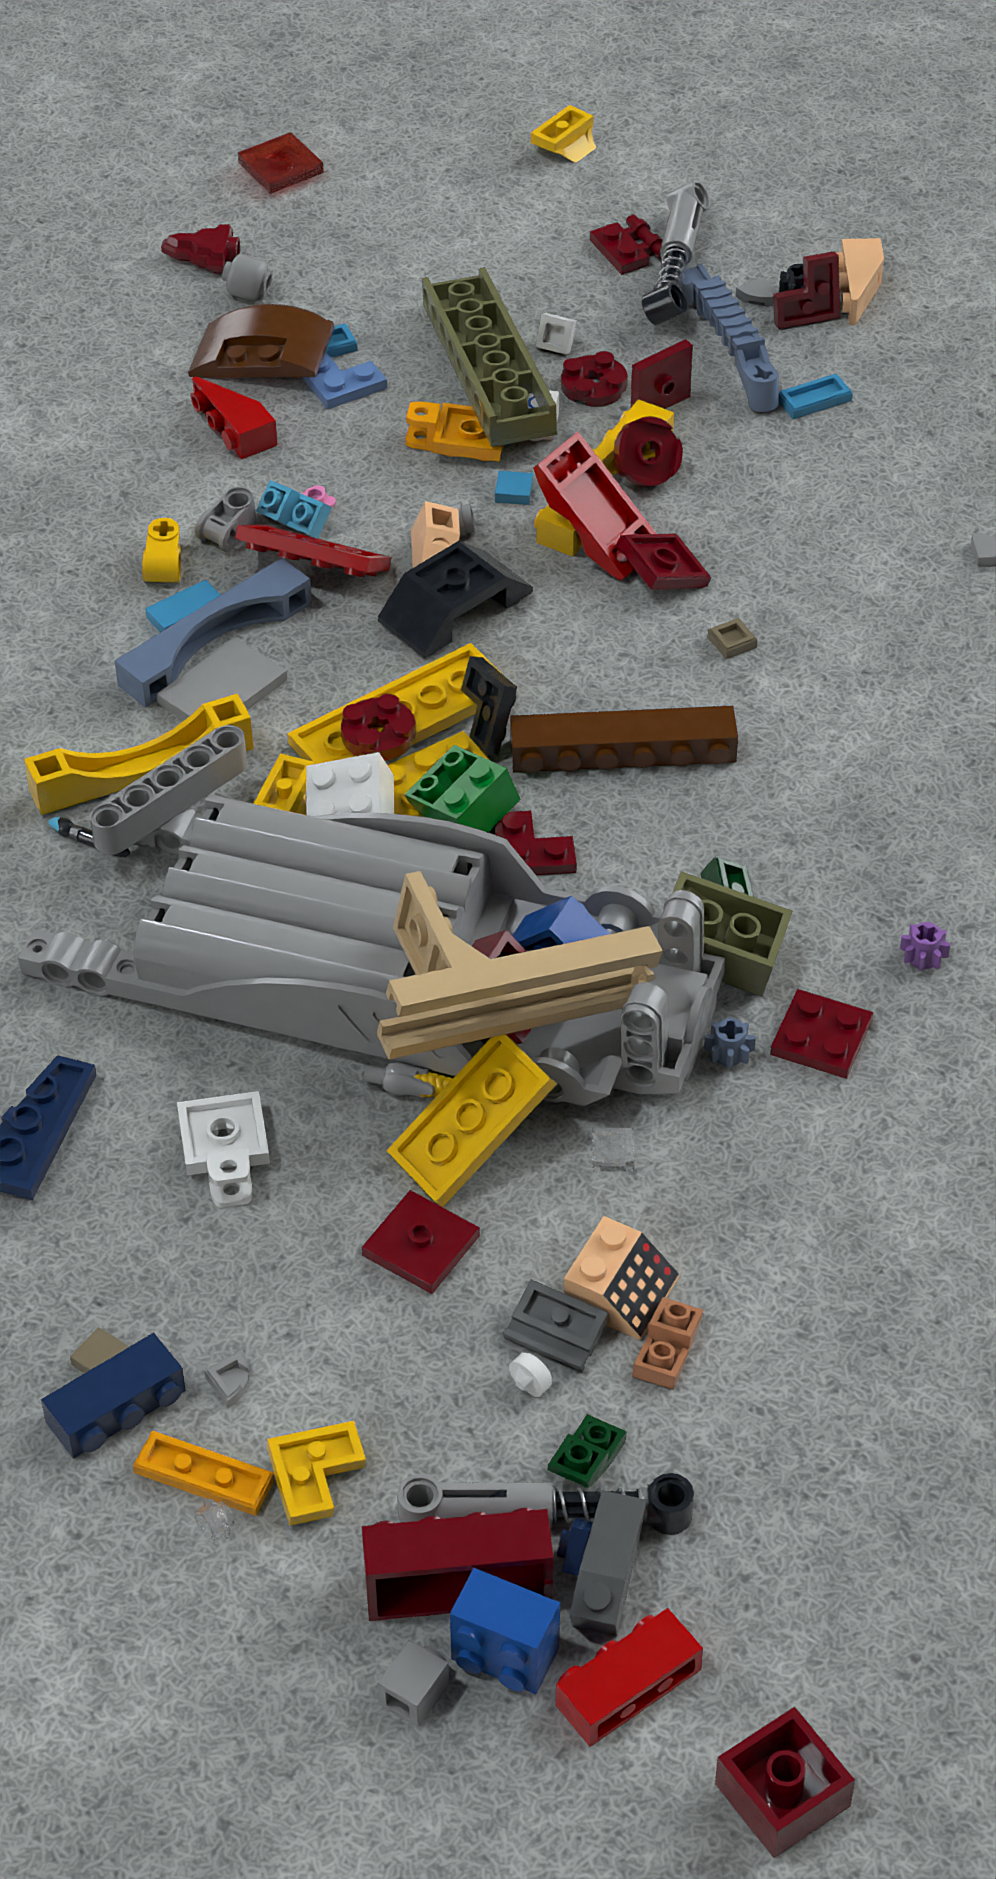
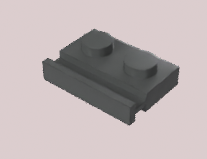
M530 1279L511 1316L512 1320L508 1328H505L503 1336L511 1342L579 1372H583L585 1369L584 1365L588 1357L592 1355L610 1317L608 1312Z

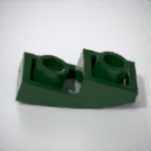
M587 1414L574 1435L568 1433L549 1462L547 1470L589 1488L602 1476L626 1442L627 1431Z

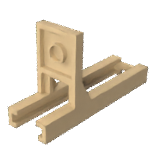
M421 871L408 873L404 877L393 929L416 975L389 980L386 995L388 1000H395L397 1004L396 1012L399 1017L379 1021L377 1036L388 1059H394L622 1009L623 1005L628 1001L632 988L636 984L648 983L655 978L653 971L649 968L658 967L663 950L650 926L489 959L453 934L450 920L448 917H443L438 907L434 888L427 885Z

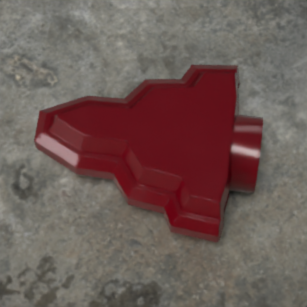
M219 224L216 228H202L196 233L169 235L167 239L162 241L161 252L179 261H191L193 265H197L200 268H207L208 271L222 274L226 262H232L240 254V238L233 237V228L230 224Z

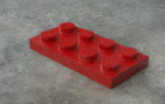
M263 524L237 525L235 539L246 542L245 548L260 552H266L267 550L279 551V557L291 560H299V558L311 560L312 558L311 565L327 569L345 567L344 573L358 577H365V575L376 576L379 571H389L392 560L390 556Z

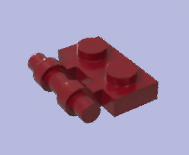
M634 214L627 217L626 224L629 226L627 228H623L616 222L590 231L591 243L621 275L649 266L651 255L655 254L659 259H662L660 250L663 239L658 234H653L650 231V225L644 219L638 218ZM641 239L643 243L638 244L636 240Z

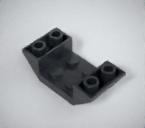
M457 541L403 574L379 613L378 622L423 658H427L452 642V620L490 597L507 609L533 593V587L488 552Z

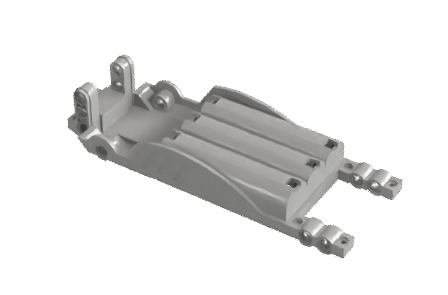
M210 795L205 799L206 809L204 813L196 812L189 807L134 843L154 848L158 846L166 852L179 854L180 857L174 868H168L163 896L157 895L151 899V912L147 919L141 918L136 933L134 952L122 950L108 941L87 942L69 932L52 934L34 929L18 957L22 974L43 978L53 985L65 988L73 985L96 996L116 995L388 1059L377 1036L379 1021L399 1017L396 1012L397 1004L395 1000H388L386 995L389 980L416 975L393 929L405 874L421 871L427 885L434 888L438 907L443 917H448L450 920L453 934L470 946L477 939L503 930H507L513 935L525 915L572 895L611 934L650 926L663 950L658 967L649 968L653 971L655 978L648 983L636 984L632 988L628 1001L623 1005L622 1009L532 1028L524 1043L518 1044L557 1083L543 1100L548 1102L564 1101L582 1106L609 1096L612 1088L636 1094L680 1093L683 1082H688L716 1008L717 992L725 974V958L704 953V905L701 899L691 892L682 890L673 892L664 903L663 913L656 912L644 897L635 891L621 886L607 885L595 888L588 896L546 888L505 838L450 821L390 813H339L307 816ZM476 1040L390 1060L456 1076L485 1044L481 1040Z

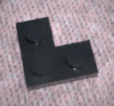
M470 656L461 686V691L478 705L469 737L485 755H499L502 741L506 737V726L511 708L516 701L517 686L483 657Z

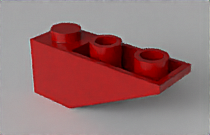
M200 377L192 378L193 393L190 394L192 405L197 412H202L206 416L210 428L213 431L217 430L221 434L228 450L233 449L242 460L278 446L276 420L259 401Z

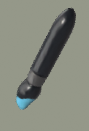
M54 817L48 821V824L64 837L70 836L81 843L96 848L92 830L76 825L63 817ZM127 848L124 851L113 855L117 857H126L130 854V850Z

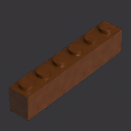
M734 705L510 715L513 773H536L538 771L609 770L624 767L647 768L650 766H686L689 764L711 763L720 765L737 762L738 732Z

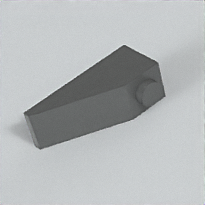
M602 1490L579 1570L569 1615L572 1626L618 1636L645 1515L646 1499Z

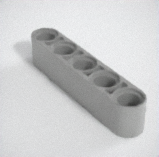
M232 725L216 728L97 805L89 815L96 849L107 855L118 854L241 774L248 766L244 732Z

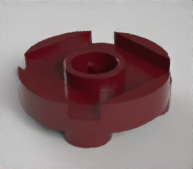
M600 351L595 355L569 358L563 363L561 390L573 402L577 399L584 401L585 406H606L618 401L621 398V393L627 389V371L620 362L614 360V355L608 351ZM592 379H598L600 381L594 382Z
M645 416L625 424L618 433L614 444L615 469L617 473L625 477L632 484L640 487H654L673 477L678 472L683 458L682 444L680 438L676 439L675 434L672 432L671 429L673 427L665 420L653 416ZM647 443L650 444V450L655 452V457H650L648 460L642 454V448Z
M387 693L379 696V698L365 699L355 704L347 705L343 709V719L341 722L342 742L345 748L355 756H359V752L365 755L379 752L384 761L391 760L406 753L410 748V742L413 738L415 740V717L412 711L406 705L400 703L399 698L394 694ZM374 727H384V731L378 732Z

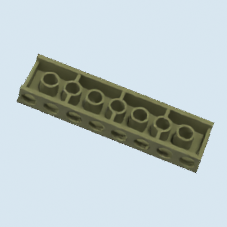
M479 268V275L437 283H431L428 277L422 278L423 306L491 447L557 435L556 403L486 268ZM533 393L539 407L528 409V394Z

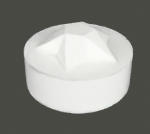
M521 1353L509 1364V1371L516 1386L534 1397H540L552 1385V1377L547 1367L541 1360L530 1353Z

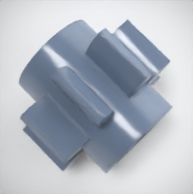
M732 1017L723 1019L719 1023H711V1034L705 1035L704 1050L711 1051L712 1063L718 1062L731 1069L732 1066L740 1062L745 1064L749 1062V1052L755 1051L756 1036L748 1035V1023L743 1024Z

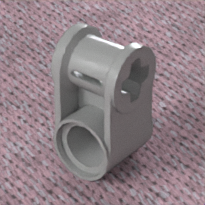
M242 486L232 487L225 491L223 496L199 517L195 527L196 537L202 541L211 540L219 544L220 549L230 552L239 542V540L235 539L237 525L256 524L257 519L252 491Z

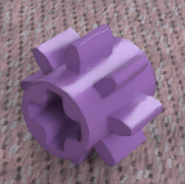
M931 922L919 923L916 926L911 924L909 935L901 936L900 950L905 951L903 962L911 963L919 971L932 967L939 969L941 958L949 957L951 943L945 941L947 931L940 930L937 925Z

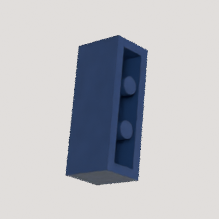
M153 1332L42 1398L41 1403L45 1423L73 1459L84 1452H93L99 1449L106 1439L122 1429L128 1430L137 1426L145 1415L160 1406L167 1407L176 1402L180 1395L186 1391L183 1368Z

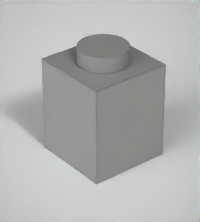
M408 1640L377 1682L379 1705L412 1725L419 1727L449 1685V1662L436 1649L430 1646L421 1647Z

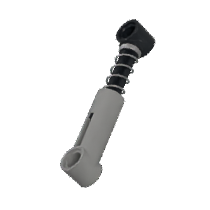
M694 180L667 195V205L670 213L660 250L662 263L658 273V280L653 290L642 297L644 313L654 325H659L687 310L686 297L681 289L684 278L683 272L686 269V265L692 259L702 212L708 210L711 205L706 188L698 180Z
M415 1474L404 1479L399 1485L397 1491L399 1522L419 1521L429 1516H437L443 1519L464 1517L474 1512L496 1514L512 1512L519 1508L548 1509L550 1528H552L553 1522L556 1523L557 1518H565L567 1523H570L572 1518H586L587 1521H592L595 1517L603 1489L598 1487L596 1491H582L580 1487H577L575 1491H561L559 1487L556 1489L552 1487V1482H438L430 1475ZM662 1474L655 1478L651 1484H647V1487H638L636 1491H624L622 1487H619L616 1491H608L646 1499L647 1505L643 1522H648V1525H651L662 1534H679L691 1524L694 1490L688 1479L679 1474ZM671 1502L678 1506L669 1507L665 1506L664 1503ZM418 1503L427 1504V1506L421 1508L414 1507L413 1505Z

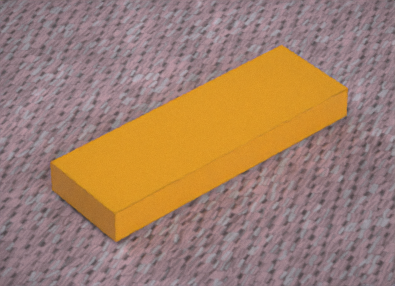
M153 1430L133 1464L135 1474L254 1516L258 1514L275 1481L274 1473Z

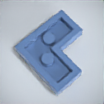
M327 352L324 354L316 377H302L327 409L387 389V379L372 361L341 371Z

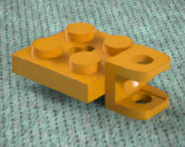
M416 401L409 404L406 423L410 425L405 438L406 446L432 451V453L443 454L448 457L459 456L474 458L480 461L500 462L504 445L491 447L472 406L443 403L441 409V404ZM423 412L426 415H417L416 413ZM421 435V436H425V438L419 439V438H416L415 436Z

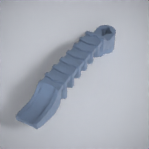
M702 263L697 264V267L685 269L681 289L690 306L697 304V315L703 316L704 320H709V325L715 327L716 335L722 336V344L728 346V354L735 356V367L748 398V406L758 412H768L776 409L779 405V374L770 362L764 337L758 335L757 327L753 328L752 320L745 316V310L743 308L740 309L739 301L733 299L732 291L727 290L725 281H721L719 275L711 278Z

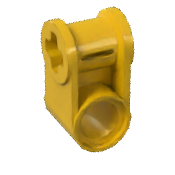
M171 518L155 519L148 526L146 548L143 551L142 560L143 582H180L179 524Z

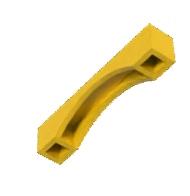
M638 399L629 411L623 412L617 425L612 430L609 429L606 432L599 446L592 450L613 476L617 473L615 469L614 444L622 427L642 417L653 416L665 420L674 429V412ZM647 443L642 448V454L646 460L650 457H655V452L650 450V444ZM549 505L545 509L542 508L538 511L534 520V528L537 529L536 543L574 557L583 545L579 533L572 527L569 520L551 509Z
M238 693L202 704L190 717L172 730L132 748L103 753L75 752L57 748L24 759L28 788L40 815L121 791L216 728L225 725L236 726L244 732L246 751L254 749L251 717Z

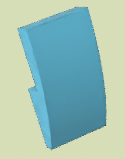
M270 480L256 512L308 536L319 538L332 507Z

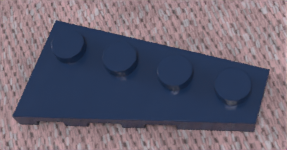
M57 1055L25 1090L26 1096L16 1107L11 1106L1 1117L2 1123L0 1124V1192L30 1200L34 1199L97 1075L95 1064Z

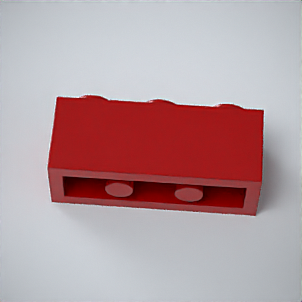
M666 1608L655 1617L648 1615L641 1619L635 1625L632 1632L620 1641L612 1640L603 1645L596 1653L595 1658L581 1667L576 1665L565 1671L556 1683L555 1706L589 1747H591L701 1671L703 1647L669 1608Z

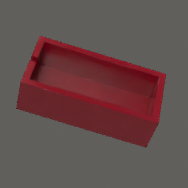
M519 1508L512 1512L496 1514L474 1512L464 1517L443 1519L437 1516H429L419 1521L400 1523L380 1521L373 1525L361 1526L369 1621L450 1614L473 1568L553 1599L554 1555L548 1509Z

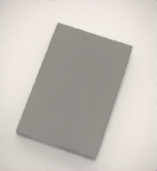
M234 637L157 693V700L161 706L182 720L190 717L202 704L238 693L246 709H249L287 680V670Z

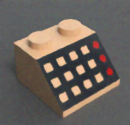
M603 1216L564 1277V1294L608 1312L610 1319L606 1326L641 1341L662 1297L667 1298L679 1278V1273L642 1232Z

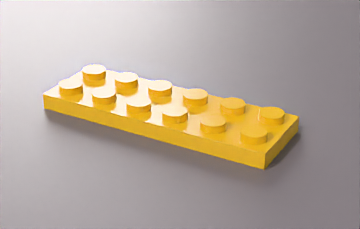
M469 643L287 733L288 744L302 759L314 761L315 764L356 757L345 748L342 742L341 722L343 719V709L347 705L369 698H379V696L389 693L396 695L400 703L406 705L415 717L416 736L415 740L413 738L410 742V746L476 713L478 705L461 691L470 656L483 657L493 667L495 666L472 643ZM374 727L378 732L384 731V727Z

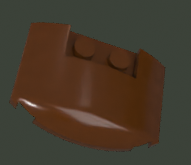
M259 304L235 309L208 324L188 375L189 377L197 376L200 378L316 377L335 328L334 322L312 311L282 304Z

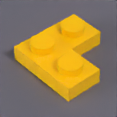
M354 1421L267 1439V1451L289 1526L333 1517L334 1505L325 1476L365 1468L366 1457Z

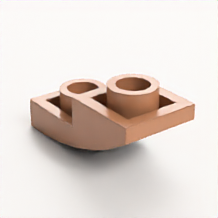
M662 1297L649 1323L647 1338L634 1362L632 1377L673 1390L696 1337L704 1310Z

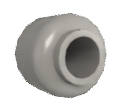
M239 254L232 262H226L222 273V280L227 282V291L231 295L256 301L261 296L265 297L267 295L273 274L272 271L268 270V264L264 260Z

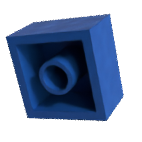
M473 1568L450 1612L451 1659L456 1661L460 1668L469 1673L479 1674L483 1672L498 1678L500 1683L510 1690L516 1692L527 1690L537 1694L559 1650L560 1602Z

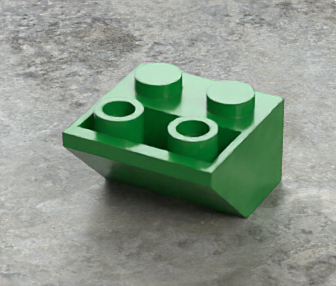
M453 745L404 794L407 801L426 818L450 821L487 833L521 800L506 767L456 745Z

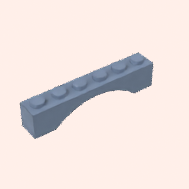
M285 559L277 560L116 659L115 668L118 686L147 708L158 701L157 693L178 678L190 658L213 639L247 625L285 621L311 605L310 578Z

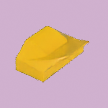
M568 105L531 132V143L576 163L596 148L592 135L594 116L572 105Z
M280 753L253 804L307 815L306 766L314 765L315 762Z

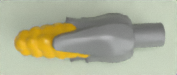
M396 1062L389 1063L386 1069L366 1065L363 1079L364 1082L383 1085V1089L390 1094L412 1095L423 1100L426 1096L429 1098L436 1097L452 1080L450 1077L431 1073L429 1069L416 1068Z

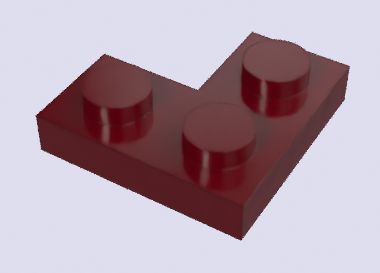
M835 251L804 256V288L773 293L774 324L778 329L840 318L839 255Z
M531 810L508 812L494 826L495 835L505 838L536 876L577 873L573 836L535 838Z

